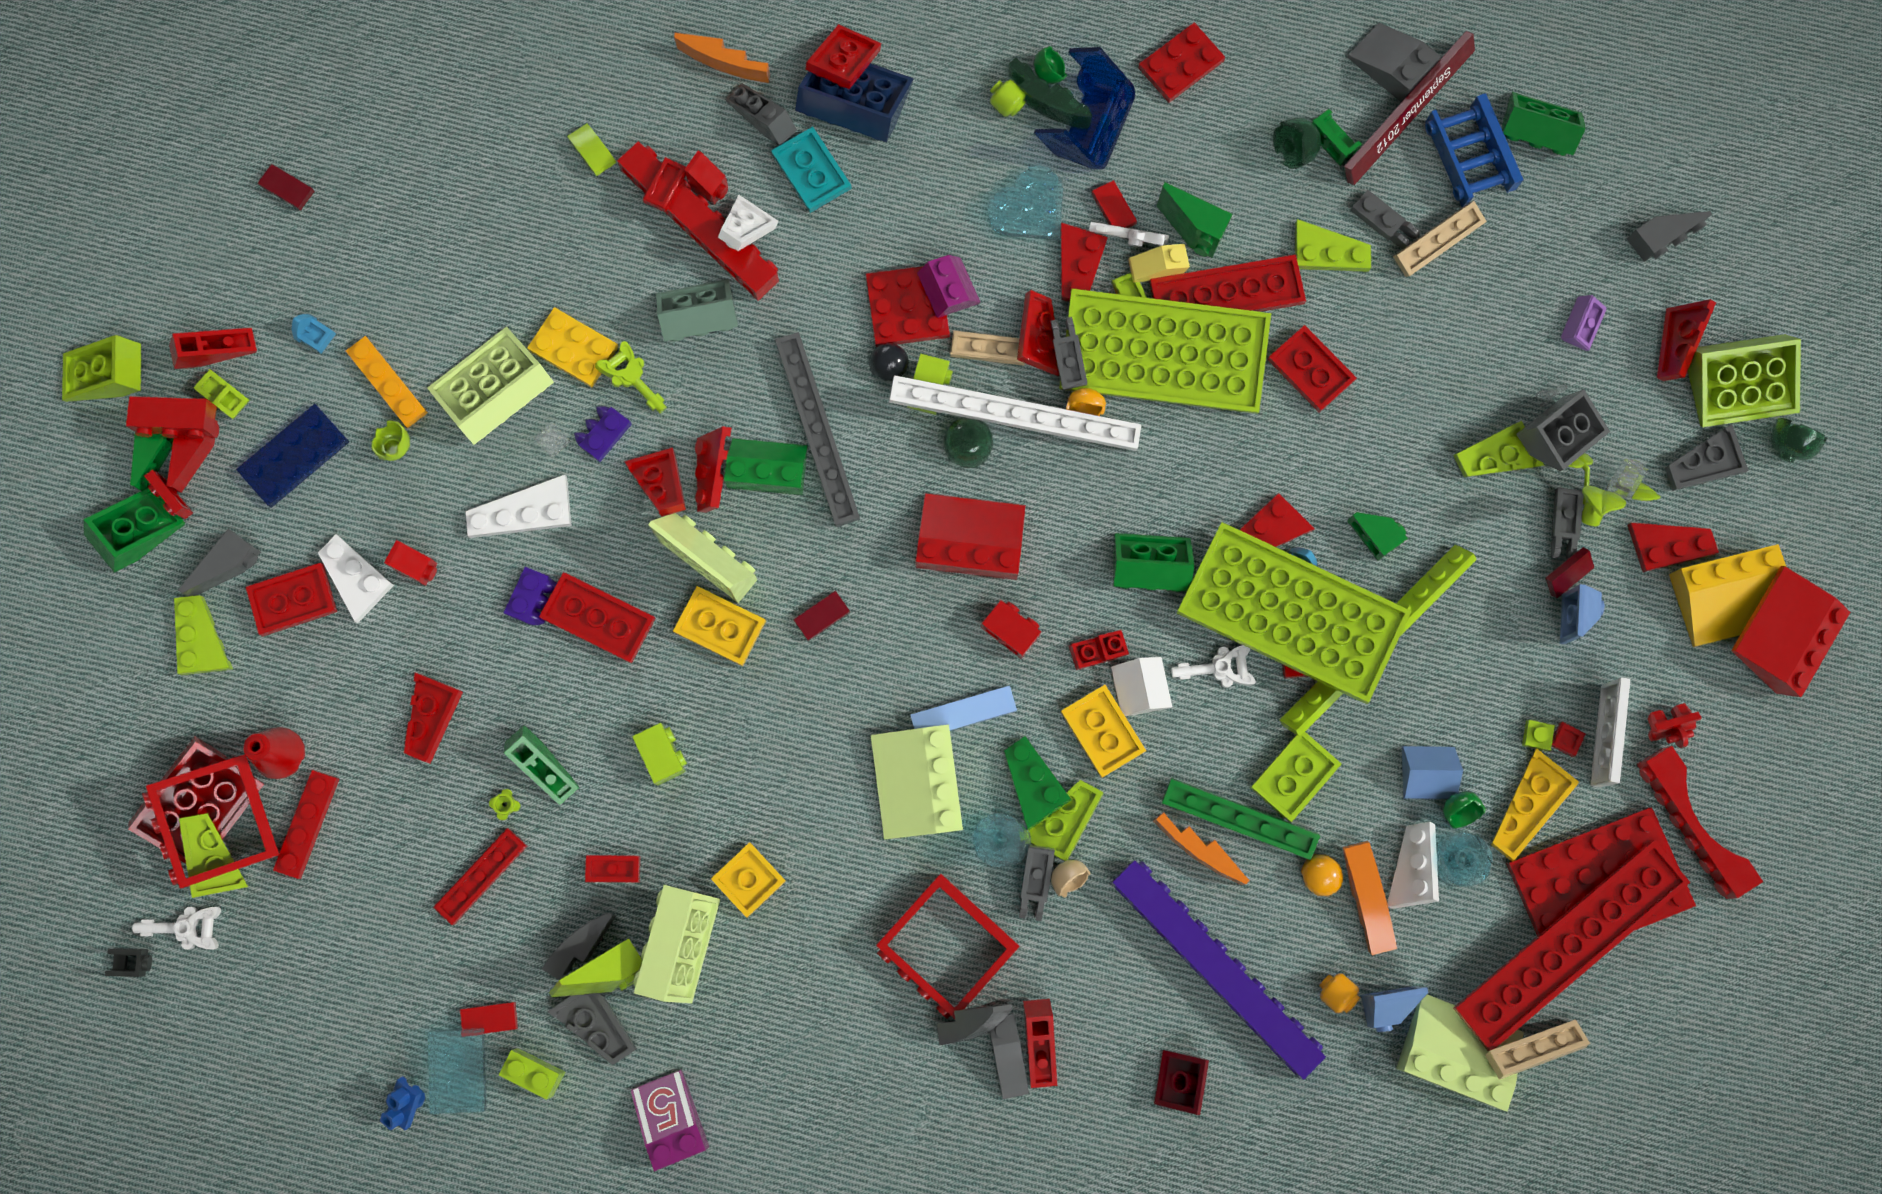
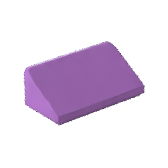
M1593 295L1579 296L1565 325L1561 339L1585 351H1589L1607 307Z

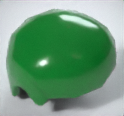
M1052 46L1041 49L1036 54L1033 62L1035 74L1039 80L1046 84H1057L1067 77L1064 60L1058 52L1052 50Z
M1468 791L1451 795L1443 808L1445 819L1454 829L1472 824L1486 812L1481 799L1475 793Z

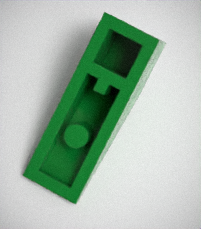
M152 434V437L135 435L130 485L140 491L148 488L150 483L144 476L151 470L156 472L160 470L172 450L174 438L163 437L161 434Z
M525 725L505 741L503 753L559 805L579 789L578 784L544 743Z

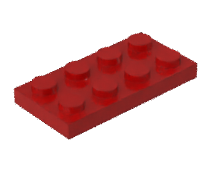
M565 572L562 573L539 616L542 620L631 664L656 619L654 616Z

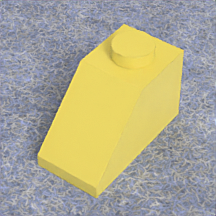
M1185 244L1162 245L1128 259L1133 283L1183 274L1190 267Z

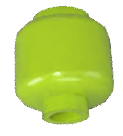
M1007 80L1004 83L998 81L990 90L993 94L990 98V104L1003 117L1009 115L1014 117L1026 104L1024 101V91L1012 80Z

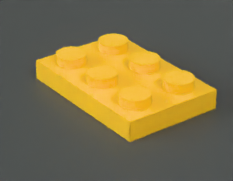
M555 307L527 347L533 354L591 388L602 374L595 368L596 362L599 360H610L619 348L617 343Z
M696 586L673 632L743 667L766 620Z
M1106 685L1101 686L1061 710L1062 716L1101 778L1146 752V749Z

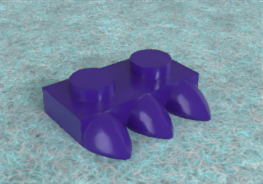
M606 406L596 407L600 418L599 421L595 419L585 420L589 431L588 434L584 432L574 433L575 440L580 448L599 462L603 460L632 425L631 421L614 408Z
M524 567L503 613L529 625L544 624L545 621L539 618L541 613L536 609L544 608L549 598L543 593H552L557 583L545 574Z

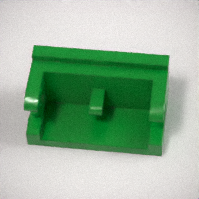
M1328 109L1312 121L1308 132L1335 162L1341 166L1355 155L1361 148L1362 143L1360 141L1355 143L1331 118L1333 112Z

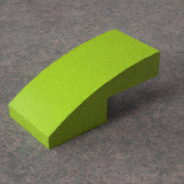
M588 123L567 136L570 143L596 176L617 163Z
M211 369L193 387L232 419L250 401Z

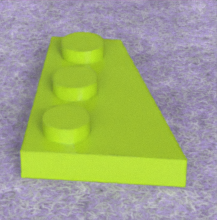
M1519 421L1454 454L1453 457L1464 478L1544 466L1543 462L1528 454L1517 436V433L1525 428L1523 422Z
M201 595L174 598L177 674L182 676L233 670L224 652L225 648L222 640L219 639L214 627L215 623L205 598Z
M1079 780L1067 792L1071 798L1070 802L1032 829L1026 830L1020 838L1036 846L1055 848V857L1064 862L1069 860L1104 794L1101 790L1082 780Z

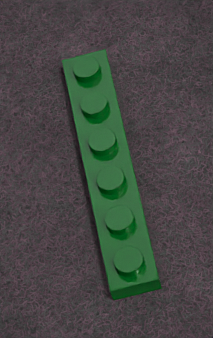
M1174 778L1170 779L1162 799V803L1309 860H1311L1320 838V834Z

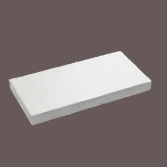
M1619 678L1601 686L1591 786L1601 788L1620 783L1630 679Z

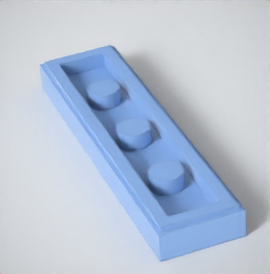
M1006 686L914 713L910 716L914 729L949 724V729L952 731L1016 712L1017 708L1011 688Z

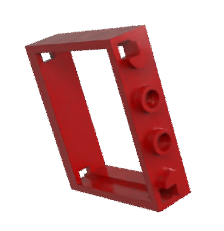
M245 754L147 785V792L142 793L147 809L153 807L156 816L151 819L155 834L161 833L164 843L159 844L164 860L170 858L173 869L168 870L172 885L178 884L180 889L279 855ZM237 766L265 852L186 878L157 791Z
M942 874L933 881L876 945L880 949L877 954L887 964L893 961L899 967L896 972L907 982L911 979L919 985L916 991L927 1001L932 997L939 1004L936 1009L946 1019L950 1016L955 1019L954 1011L965 1009L1020 947ZM938 888L943 890L1006 948L955 1007L888 946L891 940Z

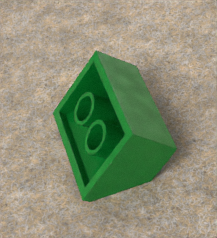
M1512 92L1502 123V131L1507 139L1516 142L1519 139L1527 141L1530 146L1538 149L1547 147L1552 149V152L1561 156H1566V154L1574 156L1586 129L1581 112Z
M733 438L727 454L724 482L727 488L803 495L808 445Z
M1115 533L1113 586L1124 589L1145 588L1147 590L1160 589L1174 592L1188 591L1194 572L1191 538Z

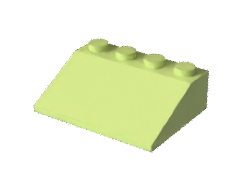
M506 326L427 387V389L474 445L554 382L541 364Z
M673 513L652 520L648 524L661 544L735 602L739 603L757 581L755 574H753L756 570L745 561L739 563L735 560V553L726 546L722 548L714 543L716 539L707 531L699 532L694 528L696 523L688 516L683 515L681 518L678 514Z
M949 724L871 735L884 839L963 830Z
M667 885L663 886V889L657 896L656 904L658 907L655 917L651 919L649 924V940L642 950V965L634 978L635 994L663 1002H693L720 903L719 898Z
M1426 995L1416 1006L1396 1069L1508 1112L1518 1073L1499 1080L1485 1056L1489 1051H1487L1453 1009L1455 1005ZM1516 1030L1496 1048L1523 1039L1524 1032Z

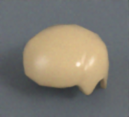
M1067 860L1053 870L1051 885L1059 897L1066 898L1067 892H1072L1082 887L1091 873L1082 862Z

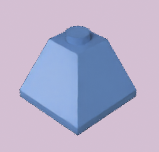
M1580 584L1562 594L1560 644H1567L1584 636L1601 618L1605 607L1602 600V592Z
M1410 986L1361 995L1367 1027L1376 1028L1377 1032L1393 1030L1392 1025L1401 1024L1428 994L1427 987Z

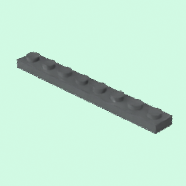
M797 332L777 338L775 342L835 526L839 527L860 520L800 334Z

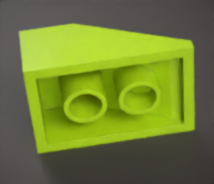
M113 335L63 353L62 401L70 402L124 397L141 391V344Z
M628 938L559 980L550 990L549 994L551 997L612 992L617 988L623 991L634 984L635 975L640 971L643 960Z

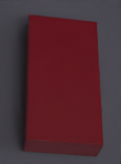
M273 164L270 165L258 182L260 187L300 211L315 192L313 188Z
M1584 547L1581 548L1545 578L1550 595L1557 599L1595 568L1590 550Z
M835 590L793 620L809 642L851 612Z

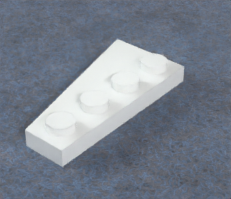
M562 475L466 511L468 537L475 538L572 526L567 476Z

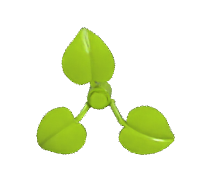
M1586 453L1568 466L1582 468L1585 472L1584 487L1582 489L1584 508L1582 510L1581 522L1586 525L1599 526L1603 515L1611 511L1623 509L1626 506V501L1620 496L1621 494H1626L1629 498L1640 501H1651L1661 498L1652 488L1633 479L1618 480L1616 485L1619 489L1615 493L1589 486L1590 467L1588 465L1593 464V459Z

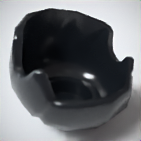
M884 343L871 353L868 363L873 375L878 376L884 381H892L894 375L901 377L907 371L909 359L905 350L897 344Z

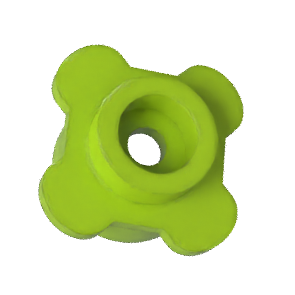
M510 789L502 790L501 794L491 798L489 801V806L497 813L499 820H506L509 814L520 810L521 804L515 801ZM504 802L507 803L506 807H503L502 805Z

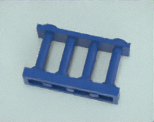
M1486 93L1475 98L1470 106V110L1444 119H1440L1437 110L1431 111L1425 121V129L1427 134L1433 139L1453 186V195L1460 202L1461 207H1464L1474 197L1472 193L1499 184L1505 187L1507 193L1519 187L1524 179ZM1472 119L1476 121L1479 132L1455 140H1449L1445 128ZM1480 141L1485 142L1489 153L1459 163L1454 150ZM1488 163L1495 164L1498 175L1468 184L1463 173L1464 171Z

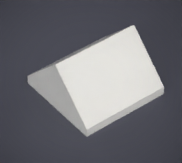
M1161 657L1137 658L1111 667L1118 704L1125 717L1172 708Z

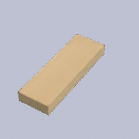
M953 330L950 357L1025 365V363L1017 360L1019 338Z

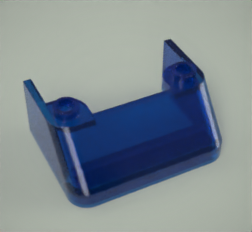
M1101 47L1070 48L1068 53L1081 66L1076 81L1079 90L1084 94L1082 102L1069 132L1066 129H1035L1034 134L1054 155L1090 169L1102 170L1109 162L1135 99V88L1132 82Z

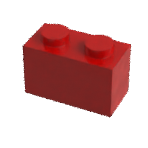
M1000 600L983 621L981 628L1018 658L1022 659L1040 637L1041 631L1038 629L1040 626L1030 617L1025 619L1018 614L1020 610L1011 602L1007 601V603H1004Z

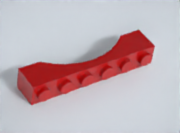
M1673 746L1661 748L1637 763L1640 769V776L1646 783L1651 785L1655 791L1654 796L1662 806H1665L1670 814V821L1676 828L1681 830L1685 836L1684 841L1689 849L1695 851L1700 859L1699 864L1701 868L1711 875L1715 881L1714 886L1721 896L1726 899H1736L1763 883V880L1749 859L1736 855L1722 847L1706 832L1698 821L1688 797L1687 767Z

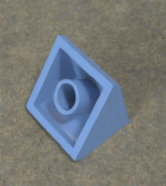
M1402 746L1403 799H1449L1451 795L1458 793L1463 768L1455 747Z

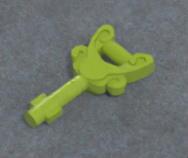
M626 341L621 342L619 352L610 360H599L596 362L595 368L605 376L612 378L611 383L614 387L619 388L621 385L630 387L633 385L648 400L646 404L652 411L656 409L661 414L666 410L667 406L663 403L665 400L660 394L657 393L655 395L640 379L643 374L644 361L642 358L634 357V353ZM624 360L628 362L625 369H614Z

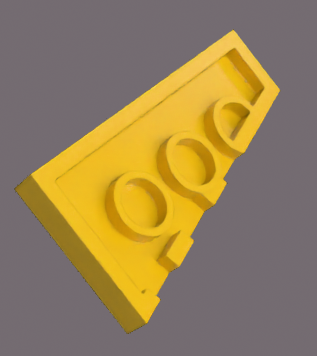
M1536 748L1491 845L1513 862L1579 784V781Z

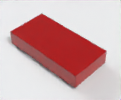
M665 157L643 197V202L666 213L686 176L684 172L686 166Z
M1114 180L1092 190V196L1109 225L1130 228L1137 224L1134 214Z
M516 1002L460 1009L462 1037L518 1029Z

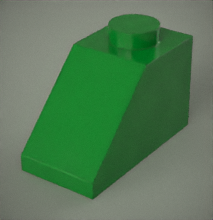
M1356 512L1347 520L1377 561L1408 539L1404 527L1399 522H1395L1393 518Z

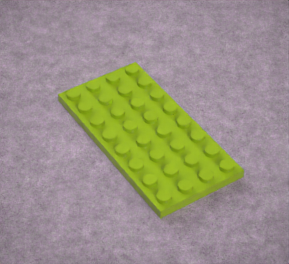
M1071 289L1068 317H1072L1075 333L1079 338L1088 385L1067 390L1076 391L1080 388H1091L1098 391L1101 395L1254 414L1259 413L1271 313ZM1067 328L1065 337H1069Z
M1221 522L1177 614L1360 702L1368 704L1412 611Z

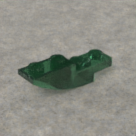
M1017 58L1009 63V77L1025 93L1024 101L1028 106L1040 114L1065 125L1088 129L1091 126L1092 114L1090 109L1084 103L1080 104L1068 88H1063L1058 83L1050 88L1043 78L1039 79L1033 74L1028 64L1025 62L1021 63Z

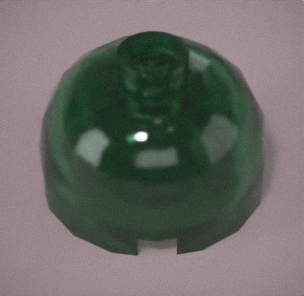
M1290 118L1280 122V126L1274 130L1273 143L1276 154L1281 151L1285 158V161H1281L1283 165L1289 169H1298L1313 161L1321 147V137L1316 126L1305 118Z
M965 417L953 421L947 428L943 439L944 452L948 459L962 468H976L984 464L991 455L994 445L993 434L986 423Z
M1778 418L1771 431V444L1780 453L1778 458L1786 462L1794 463L1795 460L1806 461L1814 458L1822 450L1828 439L1824 434L1803 424H1793L1791 426L1792 420Z

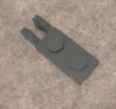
M1369 190L1362 195L1351 209V212L1401 249L1410 245V242L1404 235L1397 233L1399 229L1413 239L1420 235L1419 230L1411 222H1407L1405 218Z
M1067 317L1065 322L1069 337L1060 338L1059 324L1056 320L1051 321L1052 342L1062 390L1088 385L1079 338L1075 333L1072 317Z
M1561 487L1555 489L1551 538L1553 539L1550 548L1551 558L1559 557L1562 540H1568L1566 547L1567 560L1577 552L1583 507L1582 490Z
M1028 844L1020 894L1022 899L1019 918L1025 919L1028 911V900L1038 901L1037 908L1035 909V920H1042L1044 903L1047 902L1055 848Z

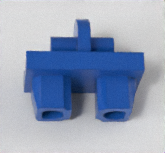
M404 1076L400 1077L396 1081L394 1090L387 1095L388 1109L381 1114L380 1122L389 1130L394 1129L398 1125L404 1131L411 1127L416 1109L424 1103L425 1093L417 1085L409 1086Z

